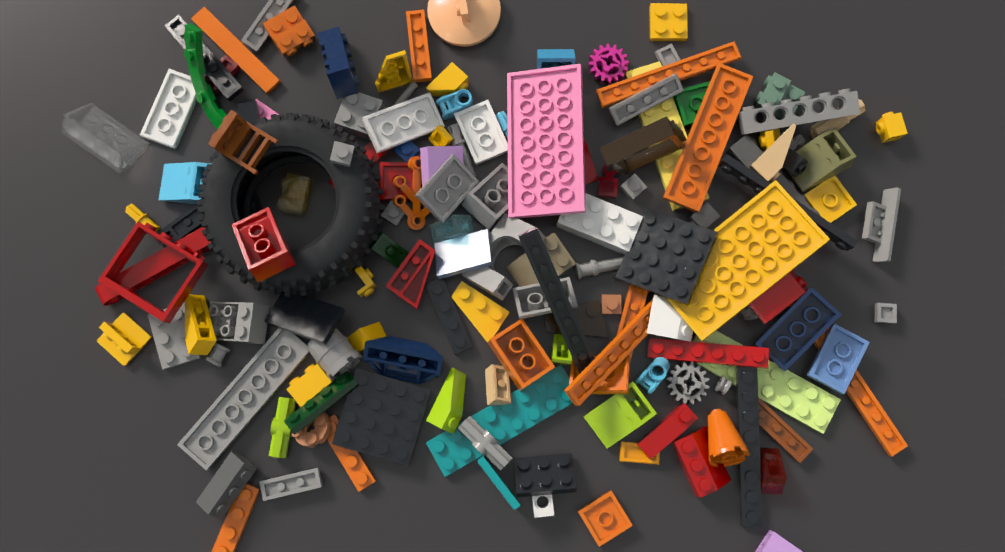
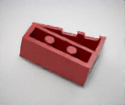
M420 239L385 286L389 291L416 310L435 253L432 247Z

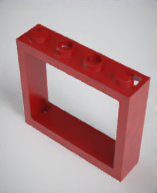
M137 222L98 279V282L162 322L170 324L209 264L203 261L205 257L196 252L193 254L187 251L189 248L184 244L178 242L176 245L171 242L173 238L162 232L160 235L155 232L157 228L149 223L143 225ZM146 233L196 263L166 311L115 281Z

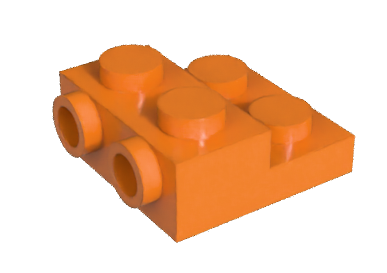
M295 5L263 23L264 28L283 57L286 55L290 57L297 53L298 48L302 46L306 48L314 42L315 35L306 20L302 18Z

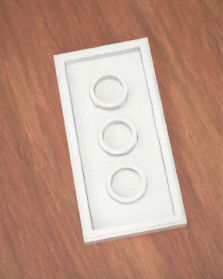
M168 69L140 133L142 138L177 149L197 102L196 92L189 75Z
M430 92L362 117L364 126L377 154L430 134L437 126L442 125L445 127Z

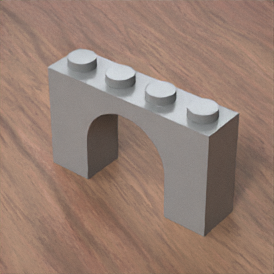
M504 213L490 233L493 265L464 272L462 275L475 286L503 301L513 284L505 276L494 271L495 259L500 251L510 245L522 246L518 235L535 227L518 218H509L508 214ZM538 229L539 234H540L542 240L544 241V239H545L546 237H545V236L542 234V232Z

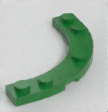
M192 23L185 24L184 56L187 60L191 81L196 92V99L201 104L211 123L218 130L223 118L227 114L223 109H218L210 84L207 85L206 79L203 76V73H206L203 59V31Z

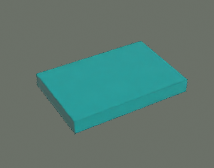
M481 456L478 459V464L513 510H516L521 506L520 501L485 456Z

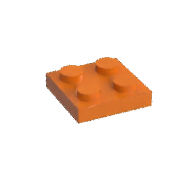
M611 490L578 510L579 515L599 547L633 526Z

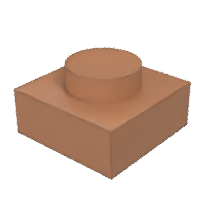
M601 295L602 314L621 315V295Z

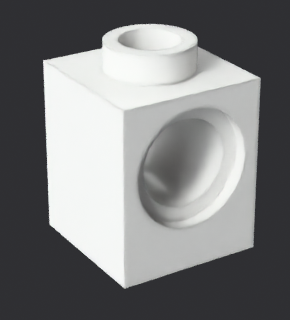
M552 494L532 496L534 518L554 516ZM540 496H545L548 499V503L544 507L537 505V499Z

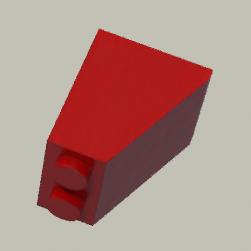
M792 270L750 303L749 306L766 324L803 295L808 289L806 287L807 283Z

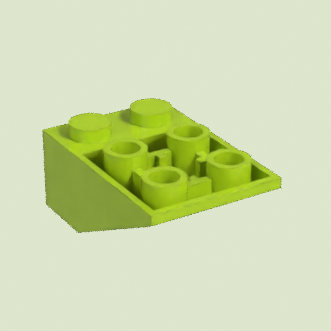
M632 381L629 382L628 394H613L586 414L584 419L608 449L657 413Z

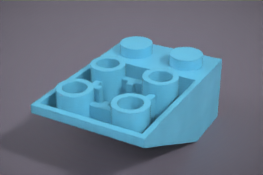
M210 163L164 164L159 201L197 204V200L201 199L199 198V192H203L199 190V185L203 184L201 179L202 177L206 178L203 172L204 169L207 170L206 166Z

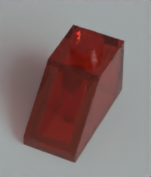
M760 448L762 494L782 495L787 477L780 451L777 448Z

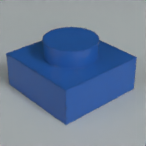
M409 141L398 145L394 149V153L404 162H408L411 157L417 156L420 153V149Z

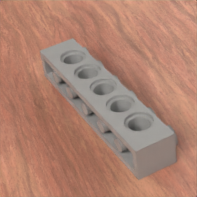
M850 88L838 90L836 95H831V92L820 93L819 98L812 99V96L809 95L800 97V101L793 102L792 99L781 100L780 105H773V102L761 104L762 108L754 109V105L743 107V111L738 114L740 133L743 135L788 127L793 123L799 125L860 114L857 91L851 92ZM835 99L838 100L840 103V107L838 109H835L833 107V101ZM815 103H818L821 106V110L819 113H816L813 110V105ZM796 106H799L802 110L799 117L794 114ZM777 109L783 113L780 120L776 119L774 115ZM757 113L763 115L764 120L762 123L756 121L755 116Z

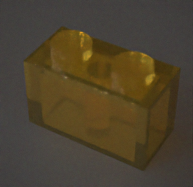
M287 173L286 178L284 177L282 181V196H279L277 202L279 210L284 213L305 216L313 180L310 177Z

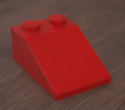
M269 207L231 224L248 270L257 282L296 265Z

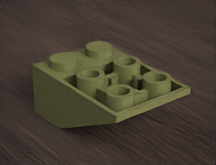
M834 127L796 151V153L808 161L806 164L807 168L797 177L791 173L789 175L799 189L804 192L851 168L857 156Z

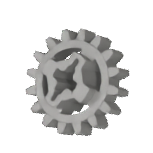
M682 362L681 368L679 365H675L676 371H669L672 376L666 378L667 381H670L666 388L672 389L669 395L675 394V401L682 399V404H686L687 400L690 404H694V399L699 402L701 401L700 395H707L704 389L710 387L705 385L709 378H704L703 376L706 374V371H699L700 365L694 367L693 362H690L687 366L685 362ZM686 370L684 376L677 377L681 371ZM695 374L698 376L700 381H697V379L694 376ZM684 380H688L691 386L687 387V384H684ZM676 385L681 389V393L677 390ZM699 389L694 395L690 396L692 390Z

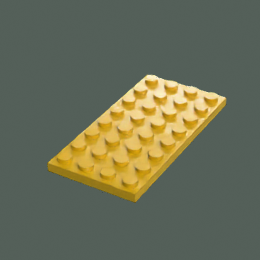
M775 180L714 229L719 235L689 305L687 306L668 298L667 300L701 341H704L829 242L830 239Z

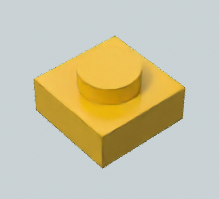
M442 125L437 126L428 138L434 146H448L453 140L452 136Z

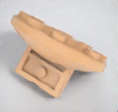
M429 0L427 12L430 25L439 38L451 45L467 47L479 44L492 35L499 24L501 6L500 0Z

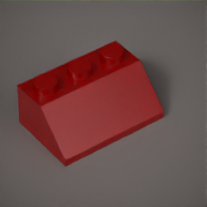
M706 426L676 438L671 442L696 497L701 498L713 493L731 481L723 463H718V467H715L709 462L708 429Z

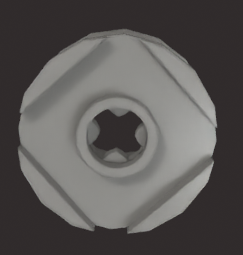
M337 328L327 345L314 340H310L308 343V350L315 359V362L321 366L326 372V376L332 382L336 380L338 375L354 369L360 362L359 358H362L361 354L350 344L348 338Z

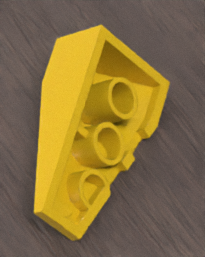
M405 50L385 57L375 82L378 93L409 84L413 81Z

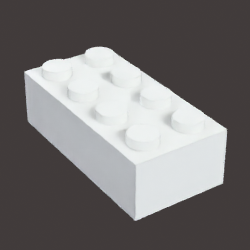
M585 193L586 213L560 215L556 227L624 255L626 251H630L643 219L641 215Z

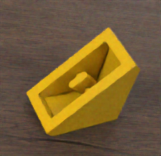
M376 322L359 328L347 338L353 348L362 353L364 352L366 341L387 337L381 323Z

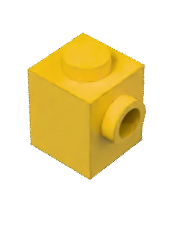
M893 112L885 113L876 122V131L880 135L882 143L901 139L908 134L901 112L896 114Z

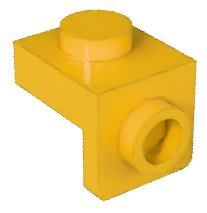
M778 128L760 131L759 143L762 150H767L780 137V130Z
M360 266L355 271L365 283V286L358 290L357 294L360 297H368L375 291L374 288L377 286L372 280L374 276L368 268L364 270Z

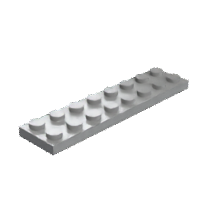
M278 328L177 445L206 471L209 470L310 353L308 345L294 333Z

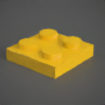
M650 3V41H687V4Z
M836 176L822 182L804 194L808 201L807 203L830 223L857 205Z

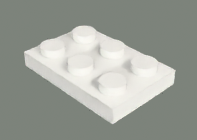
M489 100L454 113L475 165L508 152V143Z

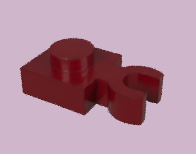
M606 164L602 168L604 177H599L597 197L616 199L618 179L613 178L616 171L608 172Z

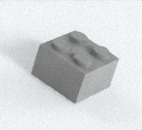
M362 93L344 97L334 124L337 127H342L346 133L371 141L362 117L385 109L383 100Z

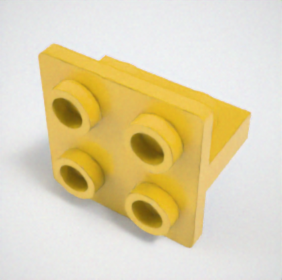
M122 313L113 323L103 322L99 328L104 333L98 338L97 342L122 365L126 366L152 337L126 313Z

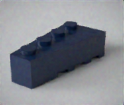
M339 27L319 32L318 37L324 64L327 69L326 73L336 98L340 99L359 93L357 85L360 82L357 73L353 74L356 68L353 59L349 60L352 54L349 46H345L348 44L346 34H342Z

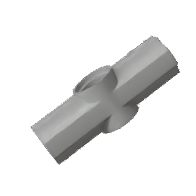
M471 416L458 427L472 442V445L483 456L488 457L500 470L512 459L498 444V441Z

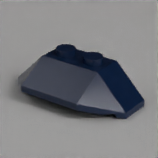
M387 336L366 341L363 360L369 363L382 376L421 384L440 376L443 356L427 343Z

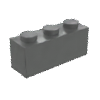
M231 451L196 503L208 515L222 519L257 468L244 456Z

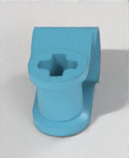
M462 89L450 95L440 97L436 100V104L440 106L442 118L447 120L453 118L454 113L473 106L471 93L466 89ZM464 97L469 99L466 103L460 102Z
M657 357L642 371L634 383H639L650 395L667 375L670 368L669 361L664 357ZM655 366L662 367L664 371L657 370Z

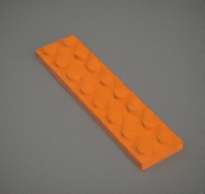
M718 62L685 142L686 147L682 149L662 199L693 212H700L753 76Z

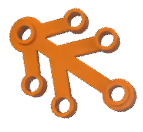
M414 156L408 161V167L413 171V191L406 184L404 176H396L393 179L394 186L399 187L412 202V210L406 205V199L403 195L394 196L393 204L399 207L407 216V225L410 229L420 230L424 227L425 217L430 211L426 207L420 211L421 202L415 197L416 193L421 189V157ZM417 160L420 162L419 167L416 166ZM398 178L402 180L401 185L397 183ZM398 197L401 198V204L397 203ZM416 217L419 219L418 224L414 222Z

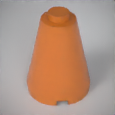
M715 409L708 415L709 462L715 467H718V463H723L724 467L739 464L745 461L746 455L748 457L750 455L747 446L729 415L721 409Z

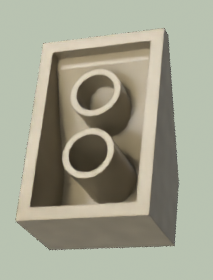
M555 233L544 239L543 243L558 277H561L575 267V261ZM526 253L506 267L519 287L539 283Z

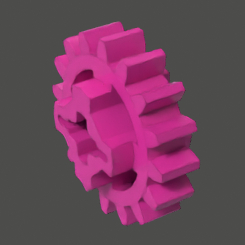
M607 43L606 48L600 45L599 51L594 49L593 55L589 57L591 62H589L588 67L592 68L590 74H595L594 80L600 78L601 84H603L604 80L607 81L608 85H610L611 80L617 83L618 77L623 79L624 73L628 70L629 61L626 60L627 54L622 55L623 49L617 50V45H614L613 48H610L609 43Z

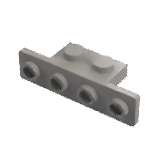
M898 187L884 189L881 204L874 201L867 202L862 239L875 243L873 262L876 263L891 261L901 189Z

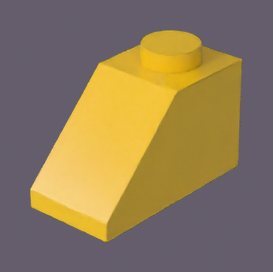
M451 62L426 87L427 93H431V96L450 95L459 90L467 89L469 79L460 68Z

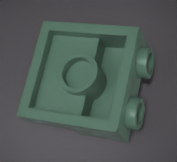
M774 72L772 76L768 75L763 85L766 87L763 92L759 91L754 100L757 103L754 108H762L761 104L773 102V105H780L781 100L792 99L793 102L800 101V97L804 96L805 91L791 85V80ZM777 109L775 111V118L778 120L782 118L783 113L781 110Z

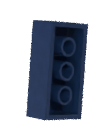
M809 287L754 343L758 347L769 348V357L782 370L786 371L842 314L817 291Z

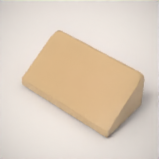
M491 364L485 370L487 405L511 404L509 375L503 366Z

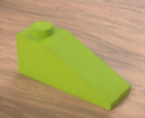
M453 367L451 368L426 419L427 422L454 434L462 418L466 374Z

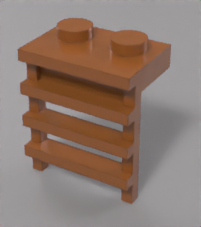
M230 110L228 115L223 118L218 130L212 134L208 144L222 155L257 175L258 171L254 168L272 142L278 144L279 141L245 121L236 112ZM255 131L256 133L254 134V136L252 137V139L250 140V142L248 143L240 157L237 159L236 155L241 150V148L243 147L251 133ZM262 136L265 137L264 141L262 142V144L260 145V147L258 148V150L256 151V153L247 165L245 163L246 160L248 159V157L250 156V154L252 153V151L254 150Z

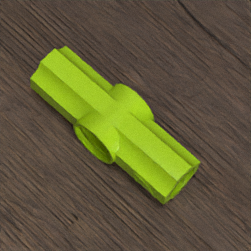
M279 397L276 417L273 418L271 424L272 439L269 456L287 458L292 434L284 420L291 413L295 412L297 403L295 399Z

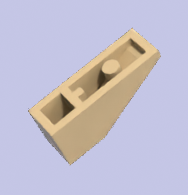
M793 123L749 168L765 180L773 182L780 175L778 171L783 167L796 125Z

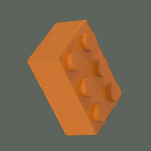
M523 319L518 320L488 341V345L519 391L555 368Z

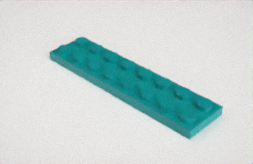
M559 365L523 390L512 392L511 404L490 405L471 417L501 445L572 404L573 402L564 392L569 386V377L562 365ZM458 427L454 434L445 431L426 442L444 477L482 456Z

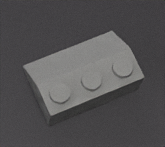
M570 277L561 278L560 281L572 308H578ZM539 283L513 288L519 319L552 313Z

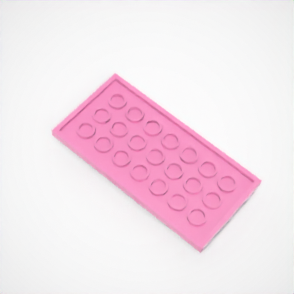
M581 64L507 73L508 217L529 218L586 213Z

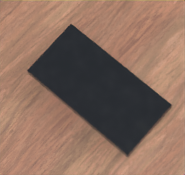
M283 292L278 297L265 322L268 325L327 345L346 311L342 307L308 296H301L299 293L298 295L287 297L285 292Z

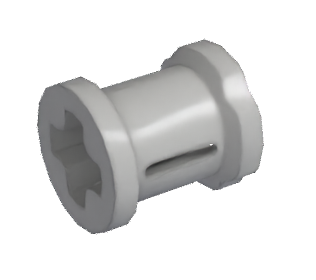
M216 342L209 357H206L205 360L221 367V362L226 353L230 352V349Z

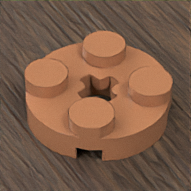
M324 411L297 434L294 435L291 432L292 436L295 437L299 444L305 447L313 448L319 443L322 444L326 441L331 431L329 415ZM313 423L315 429L309 431V427Z

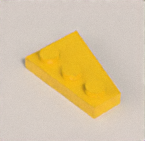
M461 281L451 296L487 343L489 339L496 335L510 313L463 281Z

